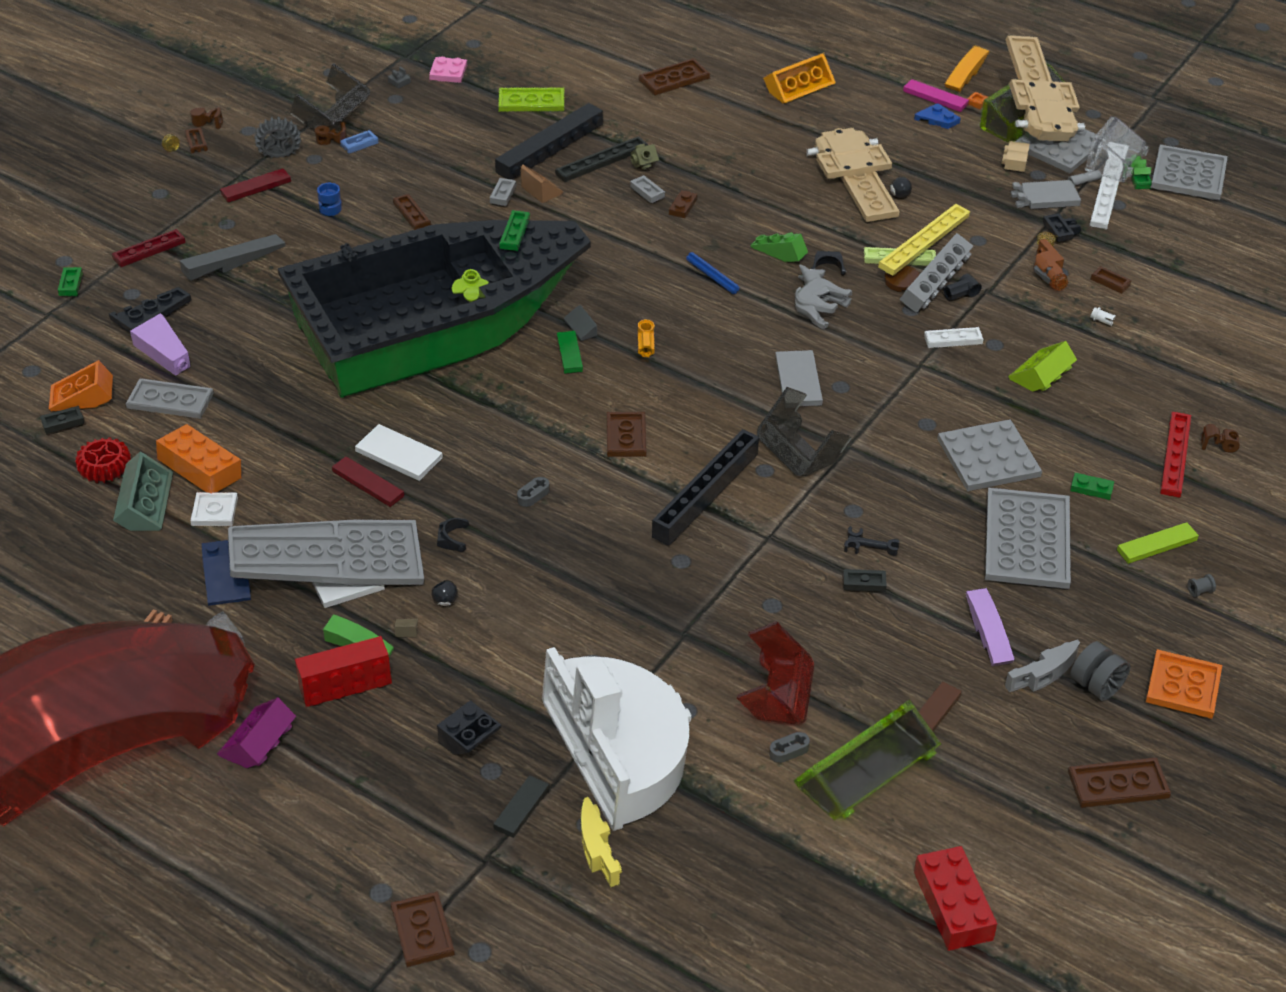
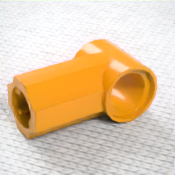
M647 319L641 320L638 323L637 330L638 354L642 355V357H650L654 354L655 325Z

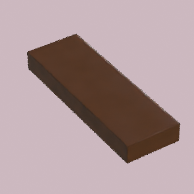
M409 194L393 198V204L414 230L431 225V221Z
M942 681L911 720L909 728L929 738L961 697L962 691Z

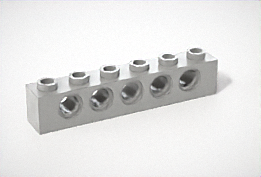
M956 233L907 288L899 300L916 313L921 308L925 309L931 302L929 298L933 300L939 293L937 289L942 290L947 283L946 279L949 281L956 273L954 270L958 271L964 264L962 260L964 262L968 260L971 256L970 250L973 248V245Z

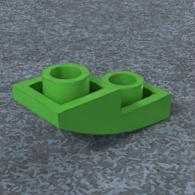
M1130 156V159H1125L1126 167L1130 173L1134 175L1151 174V167H1146V159H1141V156Z

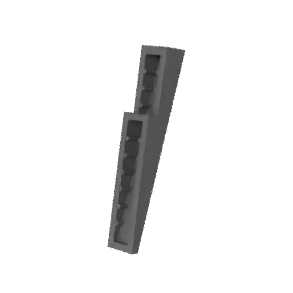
M274 234L180 260L181 271L190 281L217 269L224 273L285 247V242Z

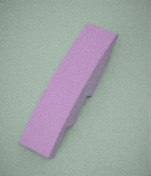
M987 588L966 591L976 632L980 633L983 647L988 651L991 665L997 666L1013 663L1014 656L1008 637Z

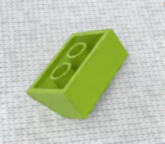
M1063 341L1038 350L1008 377L1011 381L1032 392L1039 389L1044 391L1051 386V382L1062 377L1061 373L1072 368L1071 365L1077 359L1067 341Z

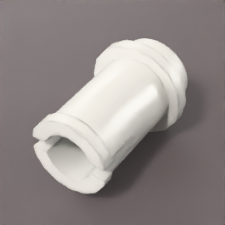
M1100 307L1094 308L1090 318H1093V321L1098 320L1109 326H1112L1114 321L1111 320H1115L1116 315L1101 310Z

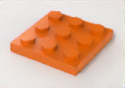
M1157 649L1146 703L1212 719L1222 665Z

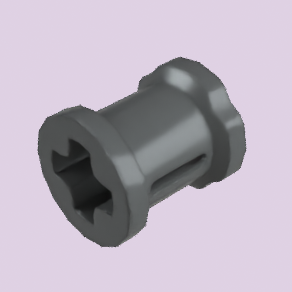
M1206 574L1200 579H1189L1187 587L1193 597H1198L1200 593L1214 592L1216 590V583L1212 575Z

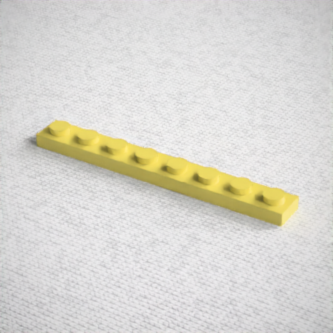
M958 204L953 205L882 259L878 267L893 276L969 217L970 211Z

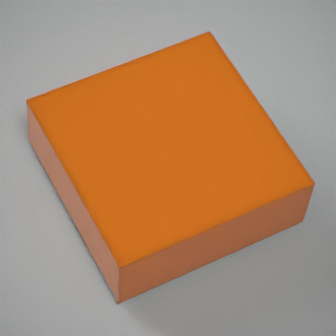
M974 92L967 98L969 100L968 105L981 109L989 101V97Z

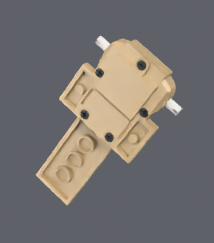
M1008 35L1006 43L1018 80L1011 79L1009 86L1016 108L1026 110L1024 120H1016V127H1023L1024 131H1028L1030 135L1038 140L1069 141L1078 130L1085 129L1084 123H1078L1073 113L1078 112L1080 107L1072 83L1052 82L1037 37Z
M837 128L835 131L822 132V136L816 138L815 148L806 149L807 156L816 155V160L827 179L841 178L866 222L899 217V209L876 171L892 169V162L881 144H878L877 138L869 139L863 131H855L854 128Z

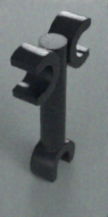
M851 526L848 528V540L845 541L844 552H847L848 548L853 547L855 548V554H858L860 546L886 550L888 554L897 556L899 540L891 539L888 542L862 538V528H860L858 533H853Z

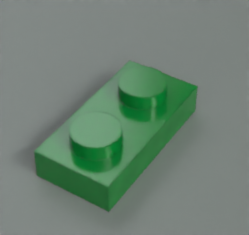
M63 267L58 286L59 296L78 295L83 275L82 267Z
M1074 473L1070 491L1110 500L1114 481Z

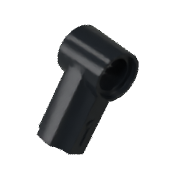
M967 273L958 282L944 286L943 293L948 301L967 294L970 297H974L980 293L982 285L971 274Z

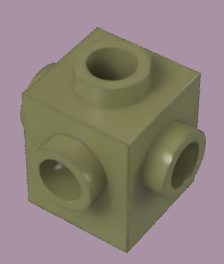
M645 144L637 145L630 156L635 169L641 167L644 170L652 167L651 164L659 161L654 144L645 146Z

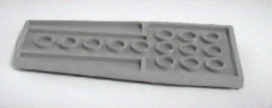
M339 520L231 526L228 528L230 576L234 578L347 585H423L424 583L416 520Z

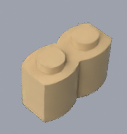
M1009 141V145H1005L1002 164H1005L1004 169L1025 172L1030 144Z

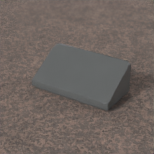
M581 305L564 317V321L572 331L576 332V336L580 341L597 336L596 323Z

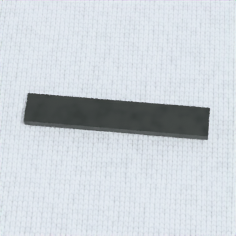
M638 136L555 169V174L563 182H567L630 157L631 152L635 150V146L640 144L648 146V144Z

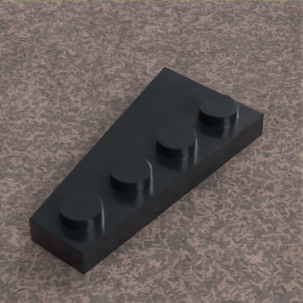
M177 287L157 295V298L154 300H143L141 305L132 308L131 305L125 307L123 312L116 313L114 311L109 313V317L114 323L131 333L132 329L158 314H162L165 317L190 302L191 295Z

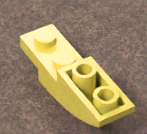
M586 797L583 801L581 813V836L584 854L592 873L601 870L610 887L619 884L622 869L618 860H614L611 856L612 852L608 844L609 826L606 821L603 822L601 820L598 806L596 804L593 805L590 798Z

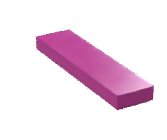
M913 79L903 89L906 93L938 103L958 112H961L969 103L968 99Z

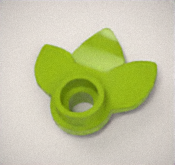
M469 269L464 272L461 279L453 283L452 293H463L467 301L473 302L479 298V287L488 284V281L480 278L476 270Z

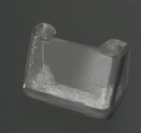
M1111 116L1091 143L1085 171H1094L1098 175L1124 182L1127 177L1132 175L1133 167L1131 165L1137 156H1141V159L1143 156H1146L1149 146H1147L1145 140L1119 118Z

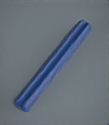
M690 252L686 257L688 262L732 294H736L740 288L736 283L695 253Z

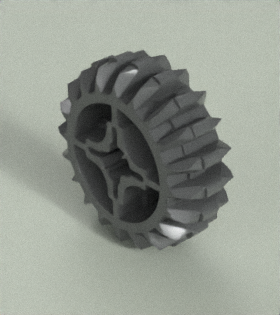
M278 116L275 120L271 117V121L265 119L264 124L260 123L255 133V145L258 147L259 152H263L264 156L269 155L270 158L289 157L291 153L295 154L296 149H299L301 142L300 131L296 125H293L292 120L287 122L286 117L280 120Z

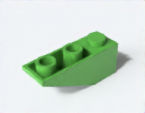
M791 232L785 235L773 234L771 236L760 235L750 245L751 248L784 262L799 261L808 253L801 233L793 234Z

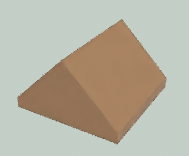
M525 165L521 166L522 188L541 203L563 193L560 188L543 175Z

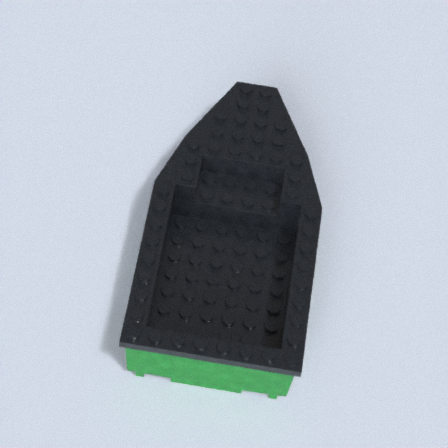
M508 220L434 224L352 247L358 254V260L353 263L349 262L341 251L278 268V274L288 290L300 330H303L308 344L328 378L332 379L338 395L342 398L457 363L501 345L528 323L562 280L575 259L591 247V241L576 221L529 220L518 251L500 249L499 246ZM469 269L476 270L480 278L488 281V284L479 287V298L473 302L467 301L463 293H452L453 283L461 279L464 272Z

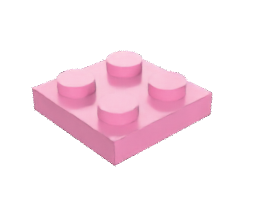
M435 57L429 79L461 83L467 67V60Z

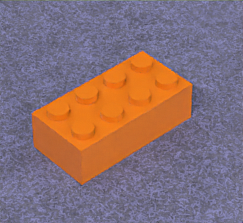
M188 424L156 440L157 460L206 493H216L242 478L241 459Z

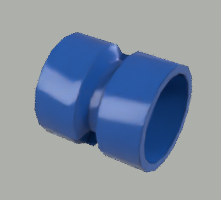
M335 183L321 184L317 188L319 211L326 216L337 215L342 210L340 187Z

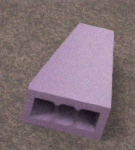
M158 314L130 331L133 345L175 376L191 367L187 350L162 314Z

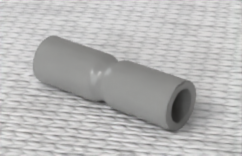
M1097 169L1084 174L1070 176L1068 180H1071L1073 185L1077 186L1101 179L1102 172Z

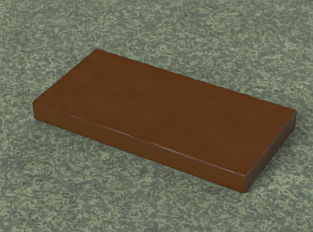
M694 58L639 75V81L654 96L710 79V73Z
M1157 757L1070 766L1068 769V774L1081 808L1168 799L1171 796Z

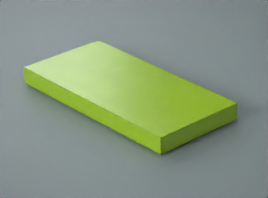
M499 88V111H564V88Z

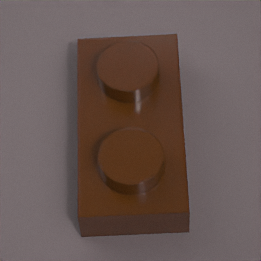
M681 190L669 208V215L685 219L697 201L698 194Z

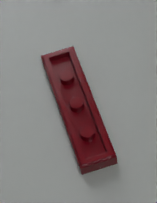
M282 168L221 188L220 191L229 203L291 182V177Z
M175 229L114 252L112 257L121 268L186 243L185 237Z
M347 456L332 466V472L389 507L404 497L403 490Z

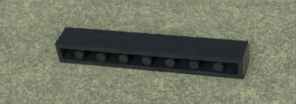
M587 103L495 158V172L505 179L513 180L521 175L522 165L531 169L603 125V110Z
M742 429L652 520V538L669 546L758 455L759 436Z

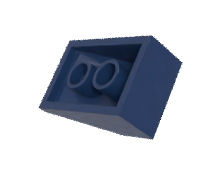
M228 540L201 543L208 606L251 600L249 578H234L230 576Z

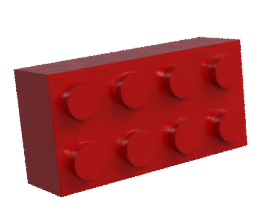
M382 636L295 659L299 689L306 707L392 684L389 654Z
M958 846L917 855L914 874L947 950L950 951L994 941L997 922L963 847Z

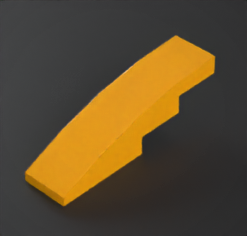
M974 46L953 70L945 83V87L960 92L963 86L969 83L972 76L977 74L988 56L989 50Z

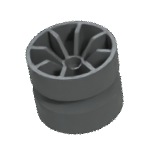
M1095 641L1087 646L1076 659L1071 669V678L1081 686L1088 687L1092 694L1105 701L1122 687L1129 675L1131 665L1119 655H1113L1112 650L1100 641Z

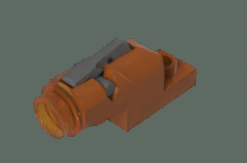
M1046 239L1039 240L1034 272L1042 277L1051 288L1063 290L1068 285V278L1062 271L1064 258Z

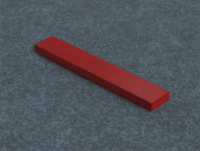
M1171 413L1160 494L1181 497L1191 415Z

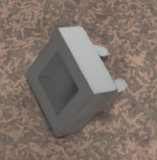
M399 67L398 72L393 70L392 75L388 76V82L399 89L411 83V77L406 74L404 68Z

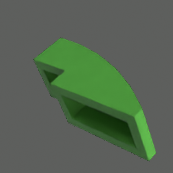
M334 614L323 629L325 641L340 646L379 637L359 624ZM383 639L387 652L390 656L394 648L392 645H390Z

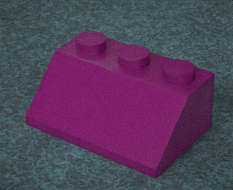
M278 697L255 706L217 754L221 758L245 768L254 765L259 766L267 759V752L279 744V737L290 730L292 727L291 722L296 715Z

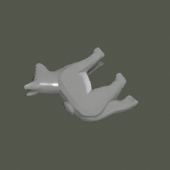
M799 265L803 275L798 277L805 285L802 288L799 287L795 292V307L798 312L809 317L813 324L824 330L828 327L829 323L820 317L819 312L834 313L838 304L847 308L851 304L852 298L848 296L852 295V290L842 289L824 279L825 271L823 269H808L803 265Z

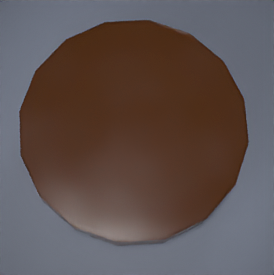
M906 265L893 276L885 272V284L892 290L902 292V290H907L920 273L915 268Z

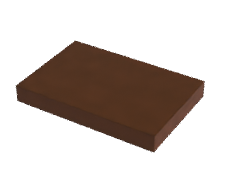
M607 412V457H646L645 412Z
M438 891L391 902V909L406 967L455 955Z

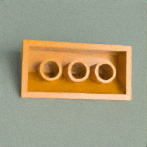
M824 53L772 72L763 78L769 93L783 104L836 83Z

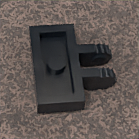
M1060 213L1043 216L1044 225L1057 242L1073 240L1074 235L1079 234L1082 230L1075 218L1063 219Z

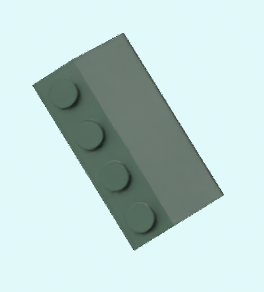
M140 451L126 463L113 521L130 531H159L162 529L173 471Z

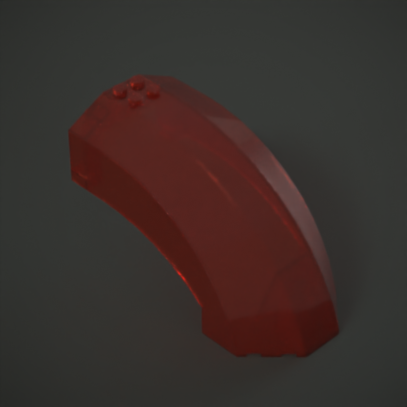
M110 621L80 625L56 631L28 641L1 654L0 824L5 826L66 781L114 756L137 747L178 736H183L199 749L232 725L238 715L236 710L239 701H243L248 686L246 683L248 675L253 672L255 666L239 635L217 627L192 623Z

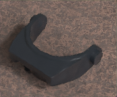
M817 251L814 265L811 269L828 263L839 267L841 276L846 274V268H844L840 252Z
M451 518L439 524L437 546L448 550L465 551L466 544L453 540L449 537L448 533L457 528H467L469 521L462 518Z

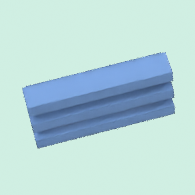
M368 130L340 141V144L348 153H352L377 144L378 138Z

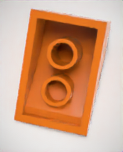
M98 360L52 384L49 410L61 411L79 406L80 409L94 408L101 404H106L112 399L113 375Z

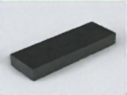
M529 775L494 822V829L514 838L548 792L549 784Z

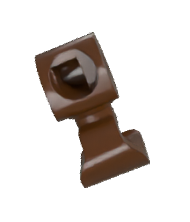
M197 107L190 111L192 124L195 127L204 126L207 122L211 123L213 118L216 129H220L223 124L220 107L210 110L209 113L203 107Z
M341 122V131L339 133H336L335 129L329 130V127L324 125L316 127L315 137L317 144L329 145L332 139L338 143L346 139L345 123Z
M1207 424L1201 434L1203 450L1206 449L1208 441L1212 437H1214V444L1221 443L1225 452H1236L1240 448L1237 431L1224 429L1222 434H1220V429L1213 424Z

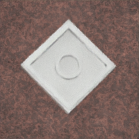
M197 492L191 516V526H233L238 500L237 493L210 494Z

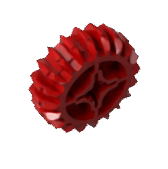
M102 437L101 440L94 439L93 442H87L86 446H81V450L77 451L75 462L77 471H79L83 479L87 478L89 482L94 480L96 484L99 481H103L105 484L107 480L113 482L114 478L120 479L121 474H124L126 463L131 460V455L124 442H119L118 439L112 440L111 437L108 439Z

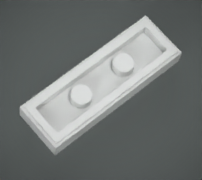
M979 327L924 332L928 348L983 344V337Z

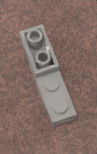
M1079 640L1066 642L1052 649H1046L1040 653L1038 662L1035 661L1008 672L1005 684L1006 689L1010 693L1029 686L1034 692L1057 680L1070 668L1076 659L1080 645Z

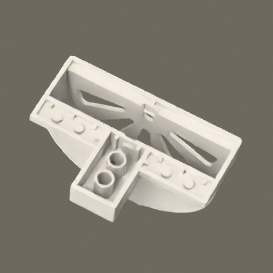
M555 647L546 649L542 694L543 704L613 831L623 828V824L653 813L670 799L683 776L691 714L682 704L679 693H676L671 685H667L650 671L626 661L608 657H577L564 660L563 656L558 654Z

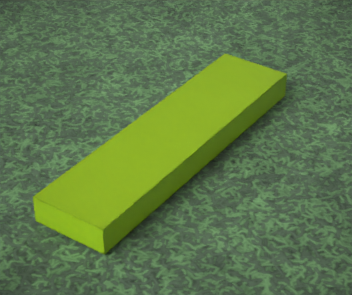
M1186 522L1120 544L1117 547V551L1129 564L1197 541L1199 535Z

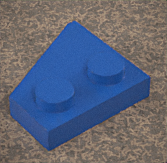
M938 103L916 113L914 117L916 121H919L921 118L929 120L928 124L938 125L946 129L959 124L961 119Z

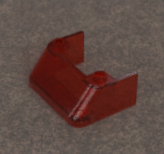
M777 621L749 632L748 636L761 648L759 660L761 665L769 671L767 685L764 684L738 694L737 699L758 720L798 725L805 722L814 672L812 657Z

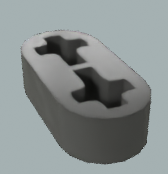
M537 477L520 488L517 492L518 504L528 507L546 496L550 491L549 480L544 477Z
M796 732L773 741L770 745V758L777 763H782L807 753L810 743L809 736L803 732Z

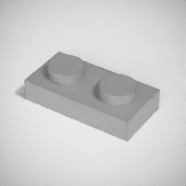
M644 175L630 181V187L650 203L665 197V191Z
M500 178L490 196V203L507 206L516 188V180Z

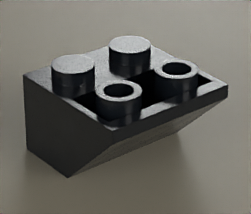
M470 700L437 725L438 743L453 755L469 753L501 728V724Z

